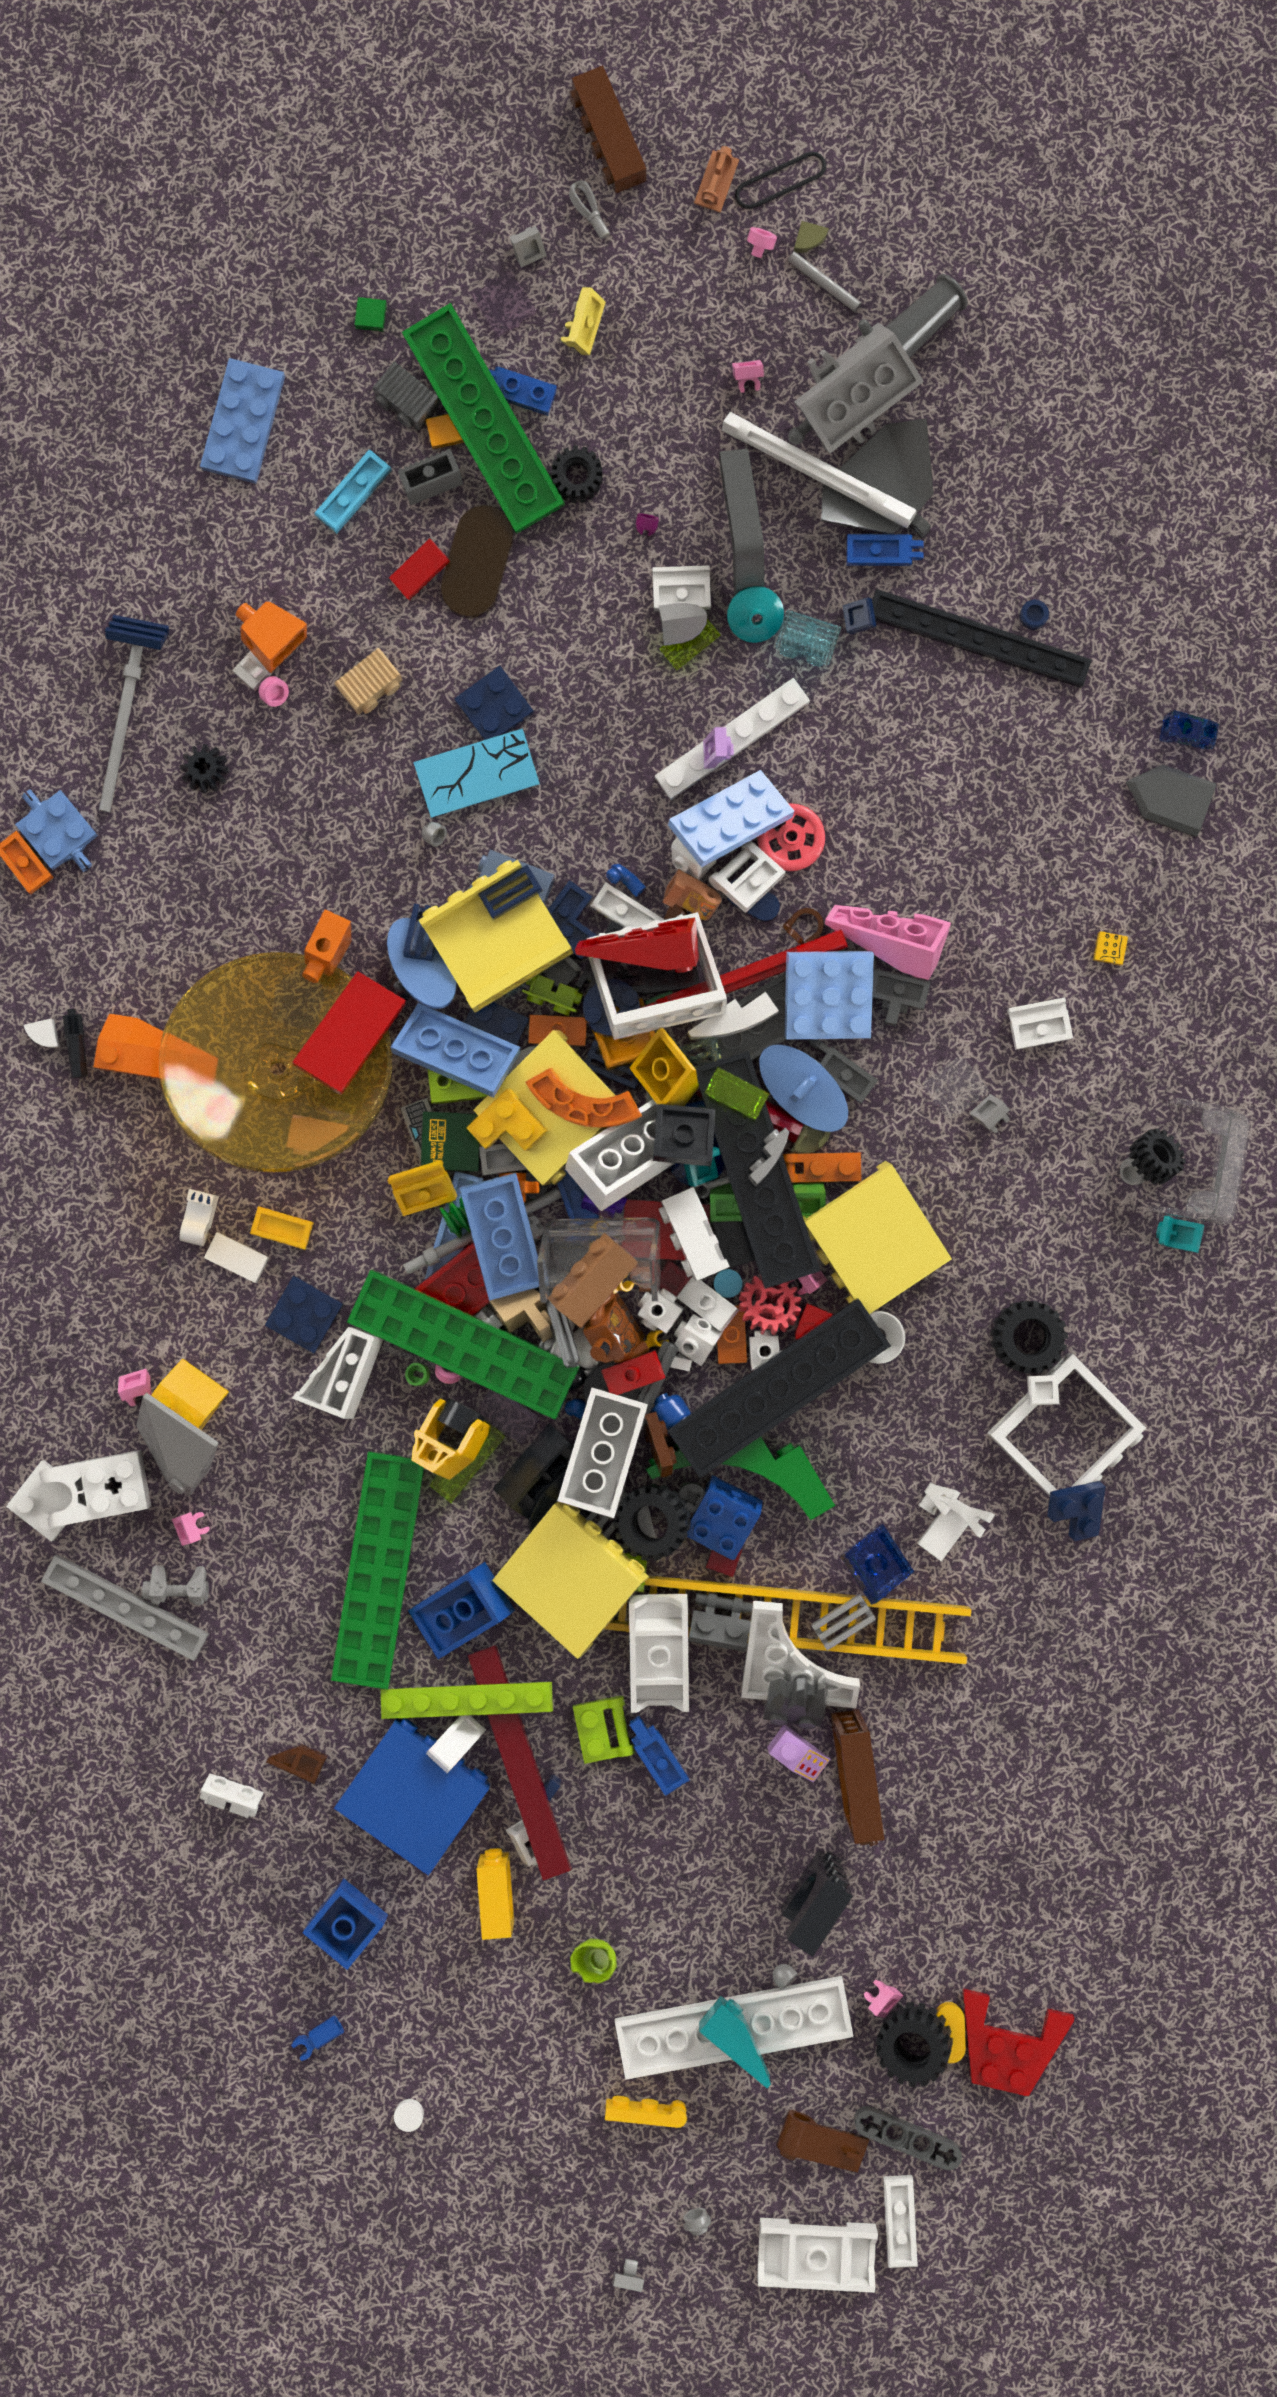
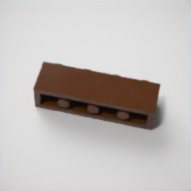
M599 66L573 77L572 90L569 91V96L575 109L579 108L581 111L580 122L584 133H590L592 137L591 149L595 159H601L604 168L601 171L606 185H612L615 194L646 182L647 168L604 66Z

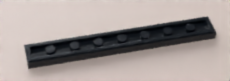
M876 589L872 600L875 621L1082 688L1092 659Z

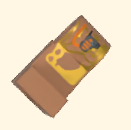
M680 869L677 870L667 885L663 898V903L672 908L676 904L692 914L698 912L701 920H709L722 902V898L717 891Z

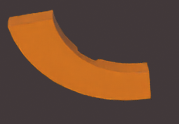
M552 1068L525 1082L532 1094L545 1108L574 1124L586 1127H613L630 1123L643 1117L629 1091L608 1098L585 1096L566 1086Z

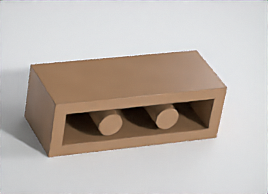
M604 1232L599 1239L592 1243L590 1250L585 1256L573 1265L571 1272L565 1279L554 1287L552 1294L547 1299L558 1311L582 1328L637 1265L638 1261Z

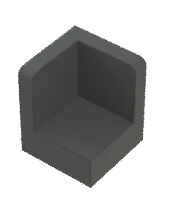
M567 956L541 973L546 978L554 980V985L558 988L560 983L568 986L581 973V968Z

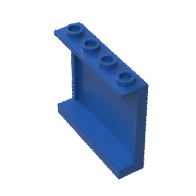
M396 1718L347 1790L340 1797L334 1809L429 1876L483 1799L491 1783L487 1781L488 1776L477 1768L471 1770L465 1766L463 1758L446 1773L426 1754L437 1742V1739L431 1735L425 1737L417 1732L418 1727L412 1721L403 1718V1720Z

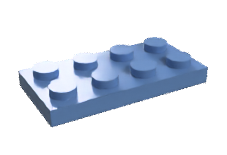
M229 358L200 464L202 470L257 483L285 379L284 372Z
M418 1003L393 1042L391 1053L494 1098L520 1055V1047Z
M513 1173L459 1188L489 1301L544 1286L545 1282L517 1174Z

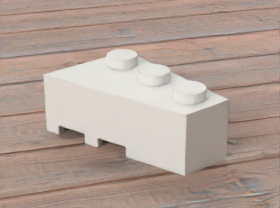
M694 1187L661 1201L663 1207L658 1208L664 1224H671L674 1233L670 1235L675 1250L681 1249L686 1260L681 1261L687 1277L693 1276L694 1280L698 1281L730 1267L722 1255L718 1245L719 1242L713 1234Z
M348 1327L326 1354L327 1357L310 1374V1378L292 1398L343 1419H354L383 1339L362 1329Z

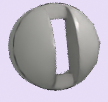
M429 822L427 826L422 828L421 835L428 844L438 847L445 840L447 830L446 827L437 822Z
M780 1964L773 1971V1980L783 1990L798 1973L790 1965Z

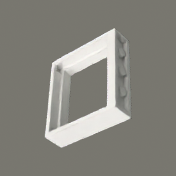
M698 912L684 916L681 914L676 918L663 921L655 920L649 924L637 927H625L620 931L607 934L599 933V936L587 938L591 939L609 934H618L619 938L624 937L625 933L632 931L631 929L641 927L642 930H647L648 932L658 928V923L696 918L699 961L710 992L617 1014L600 959L588 957L614 1040L726 1013L727 997Z
M1067 1353L1046 1375H1058V1384H1060L1075 1370L1131 1427L1071 1486L1073 1487L1100 1481L1103 1477L1101 1473L1108 1466L1110 1468L1114 1467L1123 1458L1121 1453L1128 1446L1134 1447L1143 1438L1141 1433L1146 1427L1074 1354ZM1027 1393L987 1434L1050 1497V1492L1057 1489L1005 1438L1037 1406L1029 1405Z

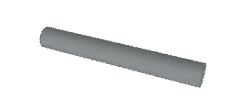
M795 251L790 255L789 263L853 312L858 310L861 306L859 300Z

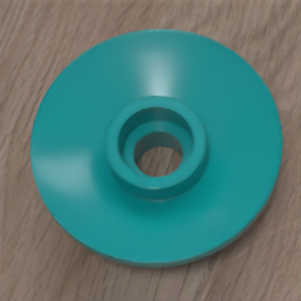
M752 586L738 592L731 600L727 610V620L732 632L738 638L752 643L762 642L774 636L780 629L784 619V608L780 598L775 592L762 586ZM755 614L762 616L758 622L752 621V617Z

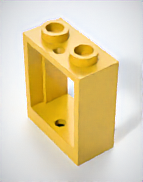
M500 1848L488 1849L485 1851V1854H480L477 1865L482 1940L512 1937L514 1926V1909L509 1852H502Z

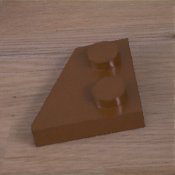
M653 1412L645 1415L644 1438L646 1442H650L652 1448L651 1455L662 1478L672 1475L673 1464H676L677 1461L673 1447H667L665 1438L668 1437L664 1420L659 1421L657 1413Z

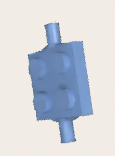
M32 790L26 791L33 801L25 793L22 795V798L31 807V810L27 816L15 825L52 871L62 863L72 859L82 872L86 871L87 868L81 860L90 868L92 863L89 862L82 852L86 845L98 835L64 793L59 790L48 800L40 802Z

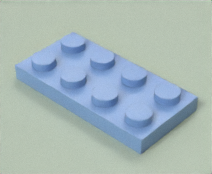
M759 770L669 819L668 826L698 864L704 867L791 819L794 810L763 772Z

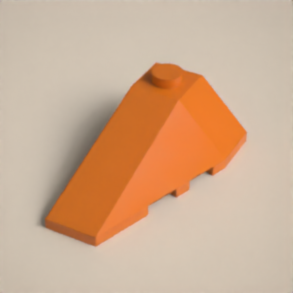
M109 1014L98 1037L93 1067L110 1072L214 1087L218 1059L138 1018Z

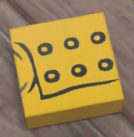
M1098 932L1093 961L1119 966L1123 965L1128 937Z

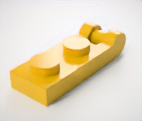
M614 2096L612 2099L606 2098L605 2120L680 2128L687 2121L686 2105L680 2100H675L670 2105L659 2104L654 2099H643L641 2102L630 2101L625 2096Z

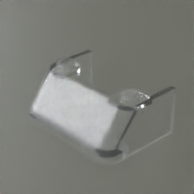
M1182 1098L1167 1100L1166 1107L1202 1113L1201 1123L1204 1129L1211 1134L1218 1135L1209 1191H1196L1191 1194L1187 1200L1185 1211L1154 1206L1148 1207L1147 1213L1219 1226L1227 1225L1235 1219L1251 1131L1250 1120L1246 1115L1221 1105Z
M642 1217L555 1219L546 1223L537 1259L541 1303H547L549 1288L554 1289L557 1284L565 1279L571 1272L573 1265L585 1256L590 1250L592 1243L599 1239L604 1232L638 1261L637 1265L628 1275H631L632 1282L640 1288H651L652 1301H658L661 1279L660 1222L654 1218Z

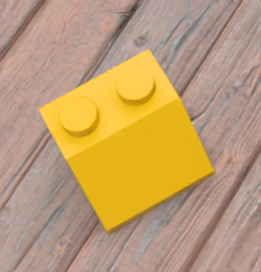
M664 1028L657 1030L630 1066V1070L657 1104L685 1106L699 1088L696 1069Z
M181 1359L159 1383L151 1396L202 1431L229 1391L185 1359Z

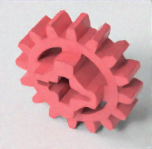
M754 1276L751 1281L752 1284L746 1282L743 1288L744 1292H741L739 1300L742 1303H740L738 1309L739 1311L746 1312L742 1318L743 1322L751 1320L750 1329L753 1330L757 1326L761 1327L760 1334L764 1335L766 1329H770L772 1335H776L778 1328L782 1332H786L789 1327L788 1324L793 1326L797 1320L795 1316H799L801 1308L798 1307L801 1297H794L797 1287L789 1288V1282L764 1289L762 1280ZM755 1294L756 1303L752 1306V1296ZM785 1303L788 1304V1312L786 1313V1315L784 1314L785 1309L783 1307Z

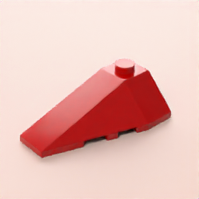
M696 918L658 923V928L648 932L647 930H642L641 927L631 929L632 931L625 933L624 937L619 938L618 934H609L578 942L575 948L576 955L663 970L675 969V972L678 973L687 972L697 965L699 959Z

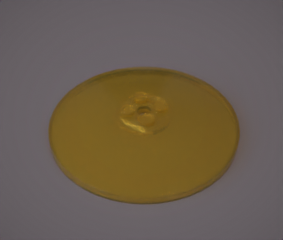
M287 952L253 954L235 959L212 970L199 979L179 1000L167 1021L161 1039L159 1051L160 1082L166 1102L175 1120L187 1136L200 1148L212 1156L240 1168L262 1172H287L315 1166L335 1157L354 1144L368 1130L382 1109L391 1083L393 1061L388 1030L342 1095L293 1066L292 1063L353 978L337 967L332 976L322 974L318 983H312L302 976L307 966L305 964V956L302 954ZM276 1063H282L286 1066L285 1072L281 1075L271 1073L270 1069Z

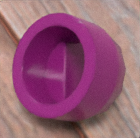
M638 513L635 523L637 532L642 535L644 530H648L647 536L653 535L658 528L659 518L650 514Z

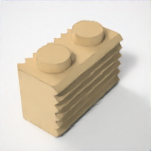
M377 648L349 670L348 673H345L339 680H336L334 684L359 715L362 712L365 714L371 712L378 705L377 700L384 694L387 696L394 694L401 686L399 683L402 681V677L380 648Z

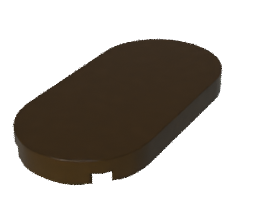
M481 505L471 508L461 517L456 528L448 557L450 562L446 565L442 578L441 593L448 608L454 614L463 618H476L486 611L488 612L494 606L499 594L513 543V529L505 513L496 507Z

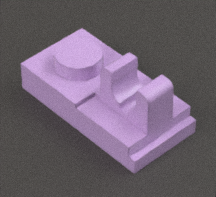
M715 727L703 740L704 769L715 768L723 760H729L731 756H734L733 744L731 743L730 736L726 735V727Z

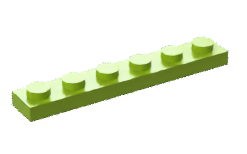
M552 1682L381 1689V1719L553 1711Z

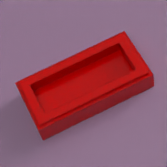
M429 538L389 579L408 600H411L450 560L436 543Z

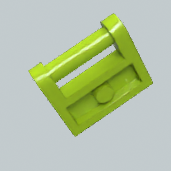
M615 1696L573 1705L584 1764L635 1754L634 1745L630 1744L623 1710L625 1705L624 1696ZM604 1709H612L619 1746L611 1747Z

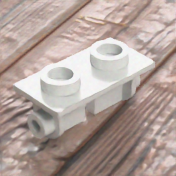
M209 1774L201 1789L200 1799L205 1800L204 1804L221 1809L225 1808L227 1802L232 1803L229 1812L248 1819L249 1816L255 1817L258 1804L264 1792L227 1780L221 1776Z

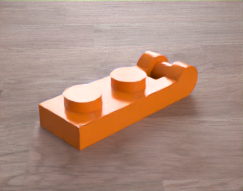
M861 1152L782 1154L792 1183L861 1181ZM795 1163H803V1174H795Z

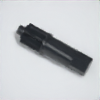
M68 1009V1015L63 1016L71 1078L88 1077L82 1014H76V1009Z

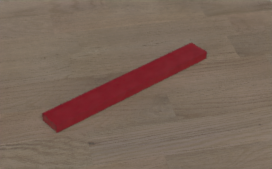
M496 1645L467 1655L477 1685L509 1683ZM488 1714L543 1881L571 1871L572 1868L520 1714Z

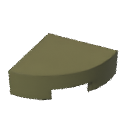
M801 221L794 251L796 253H805L819 244L821 245L827 237L829 228Z

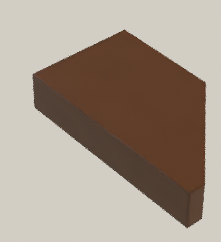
M301 1744L269 1756L266 1763L315 1784L327 1756Z

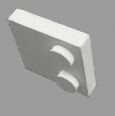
M42 1460L6 1507L52 1542L65 1525L50 1527L47 1518L56 1511L66 1509L71 1503L72 1493L66 1484L61 1482L44 1483L40 1480L39 1472L52 1467L45 1460Z

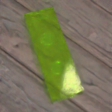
M486 1419L484 1422L490 1425L489 1433L475 1460L451 1480L437 1475L429 1485L450 1503L454 1501L506 1437Z

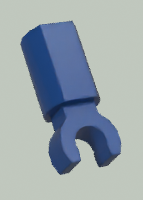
M334 2015L309 2031L308 2036L300 2035L296 2037L291 2046L293 2048L299 2044L306 2046L307 2050L300 2055V2060L303 2061L311 2056L313 2049H320L343 2034L344 2029Z

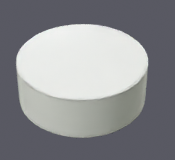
M413 2099L401 2101L394 2113L396 2126L405 2132L418 2129L424 2116L423 2107L418 2101Z

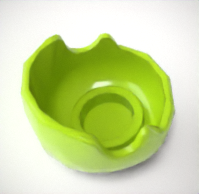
M591 1938L580 1943L575 1948L570 1957L572 1972L578 1973L585 1983H603L612 1977L617 1968V1960L613 1948L606 1941Z

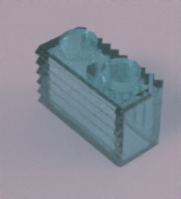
M787 610L775 648L779 649L780 654L786 657L796 658V655L807 658V662L814 666L822 667L823 664L829 665L841 627Z

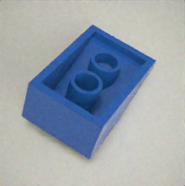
M486 1562L478 1565L408 1610L437 1659L442 1658L498 1624L515 1611L504 1591L492 1581L495 1577Z

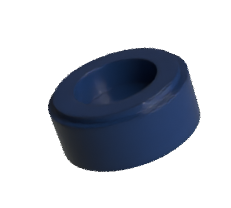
M1036 599L1027 601L1020 610V622L1025 628L1030 630L1042 628L1049 618L1047 605Z

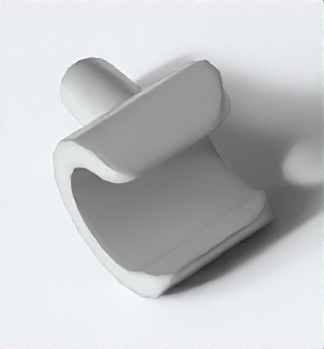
M728 1176L714 1181L705 1182L694 1188L704 1186L702 1190L696 1191L698 1198L702 1199L709 1195L711 1189L730 1182Z

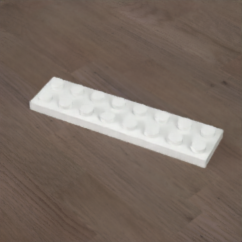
M842 1976L786 1986L783 1990L774 1988L725 1998L727 2001L729 1999L734 2000L743 2009L742 2014L746 2019L760 2054L853 2037ZM718 1999L615 2018L625 2080L732 2060L699 2032V2021Z

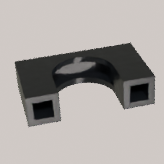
M820 1850L817 1851L780 1907L782 1915L792 1921L786 1930L787 1940L812 1957L853 1897L849 1886L850 1883L844 1872L845 1868L841 1865L842 1860L830 1851H827L826 1854Z

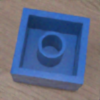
M343 1878L307 1922L302 1933L348 1970L383 1927L388 1914Z

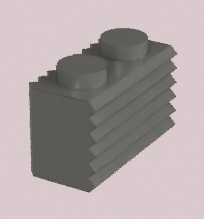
M395 361L372 387L376 396V403L385 411L392 409L397 413L398 421L408 429L413 426L416 430L420 431L425 425L426 419L431 418L440 407L438 396Z
M447 449L446 452L441 451V454L436 453L435 456L431 455L430 459L426 457L425 461L420 460L419 463L415 462L414 465L410 464L409 467L404 466V469L399 468L398 470L401 484L410 505L463 484L461 473L450 449Z

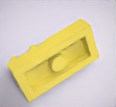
M582 287L579 300L576 303L573 322L565 323V327L570 331L569 336L561 337V341L566 346L574 347L581 355H590L606 303L592 288Z

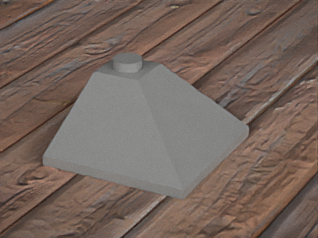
M146 1392L142 1398L136 1426L165 1480L169 1482L170 1488L179 1494L185 1493L190 1497L209 1472L219 1442Z

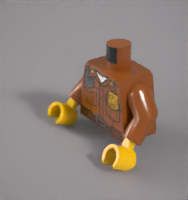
M633 1281L621 1282L585 1323L583 1332L592 1346L590 1350L591 1357L596 1361L623 1363L648 1353L651 1347H661L664 1341L669 1342V1340L657 1341V1336L663 1333L662 1330L650 1331L647 1335V1340H643L645 1335L617 1293L619 1290L630 1291L634 1286Z

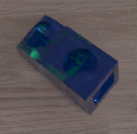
M1173 710L1164 716L1159 741L1167 743L1176 742L1201 749H1214L1219 724L1212 720Z

